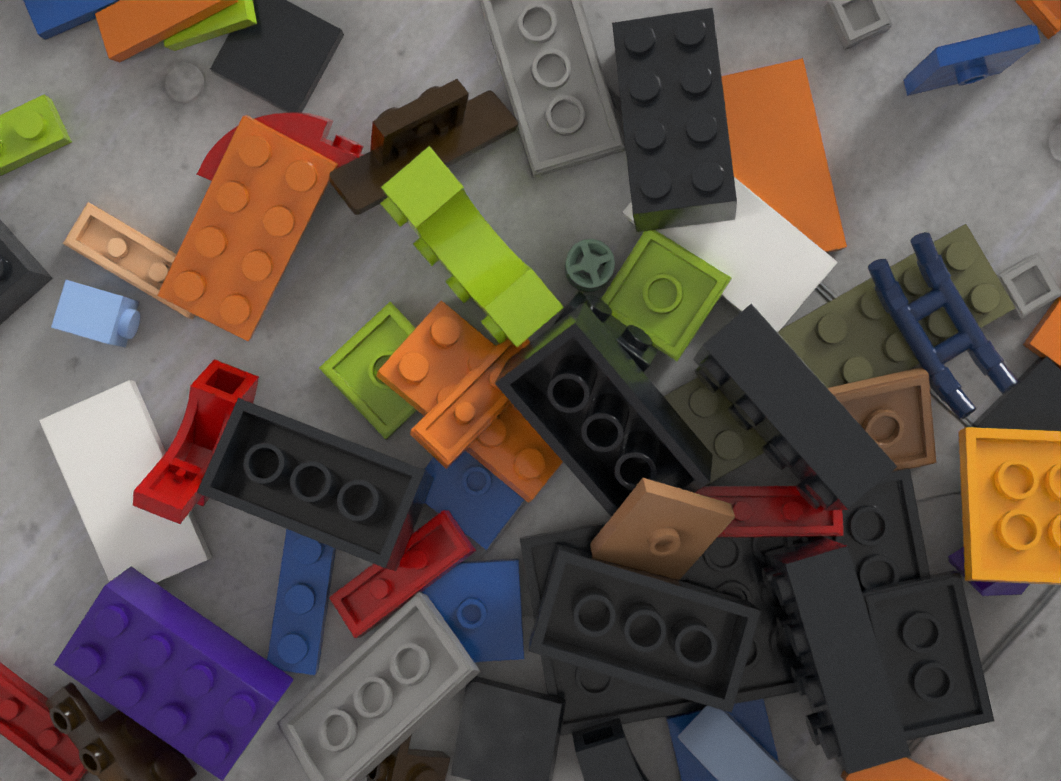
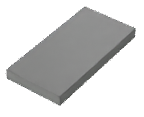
M479 0L514 117L518 121L517 128L532 177L536 178L625 151L624 138L582 1Z
M418 592L277 722V725L310 781H361L481 671L427 594Z

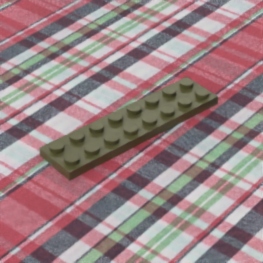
M967 224L934 241L936 250L941 255L945 267L951 275L950 279L980 328L1015 309L1013 302ZM915 252L890 266L895 280L899 282L909 302L908 304L932 290L921 275ZM872 277L783 327L778 332L827 388L906 371L919 364L889 313L887 314L874 289L875 284ZM943 307L919 321L933 347L958 333ZM698 377L664 395V398L712 453L710 483L764 453L761 447L766 442L754 428L749 431L744 430L729 413L728 408L732 403L720 390H717L715 393L711 392Z

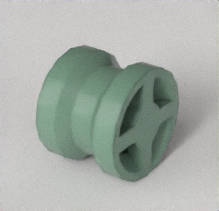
M585 239L574 244L567 254L564 267L565 275L570 285L583 292H595L603 288L613 275L615 267L614 255L610 248L599 240Z

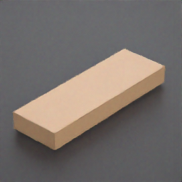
M88 202L63 244L193 320L194 314L157 296L177 254Z

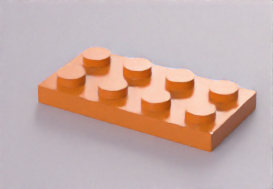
M243 115L157 296L249 341L253 337L330 182V172L335 170L338 164L250 116Z
M441 300L377 371L376 377L425 416L496 345ZM513 404L465 450L528 503L535 498L563 462Z

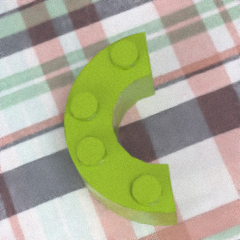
M430 146L381 187L387 196L380 203L381 206L399 227L403 226L406 222L420 237L413 243L415 248L431 266L440 261L452 275L445 283L463 304L471 298L486 314V317L480 322L499 344L508 338L516 347L520 346L564 308L532 268L527 266L492 229L474 206L462 184Z

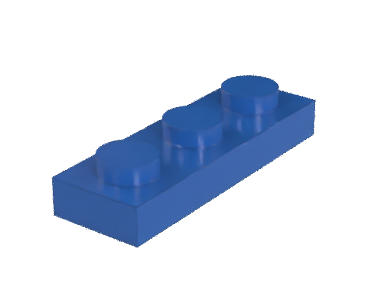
M286 529L267 661L282 671L316 675L319 671L336 548Z

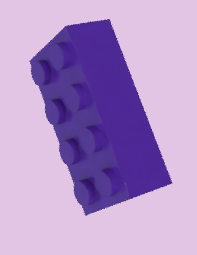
M132 566L103 587L54 663L56 667L221 781L224 780L294 680L291 676Z

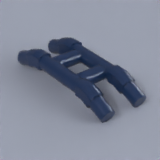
M924 232L915 235L910 240V243L917 257V265L928 287L932 288L931 291L908 304L909 302L899 282L895 280L886 259L873 261L869 264L868 270L882 306L887 314L889 313L921 367L929 373V384L939 398L946 402L957 418L962 420L972 414L976 407L963 392L962 386L952 375L949 368L945 367V363L968 350L977 367L985 376L989 377L1002 394L1015 387L1019 381L1003 363L1004 359L995 350L991 341L985 337L950 279L951 275L945 267L941 255L938 254L930 233ZM943 307L958 333L933 347L919 321Z

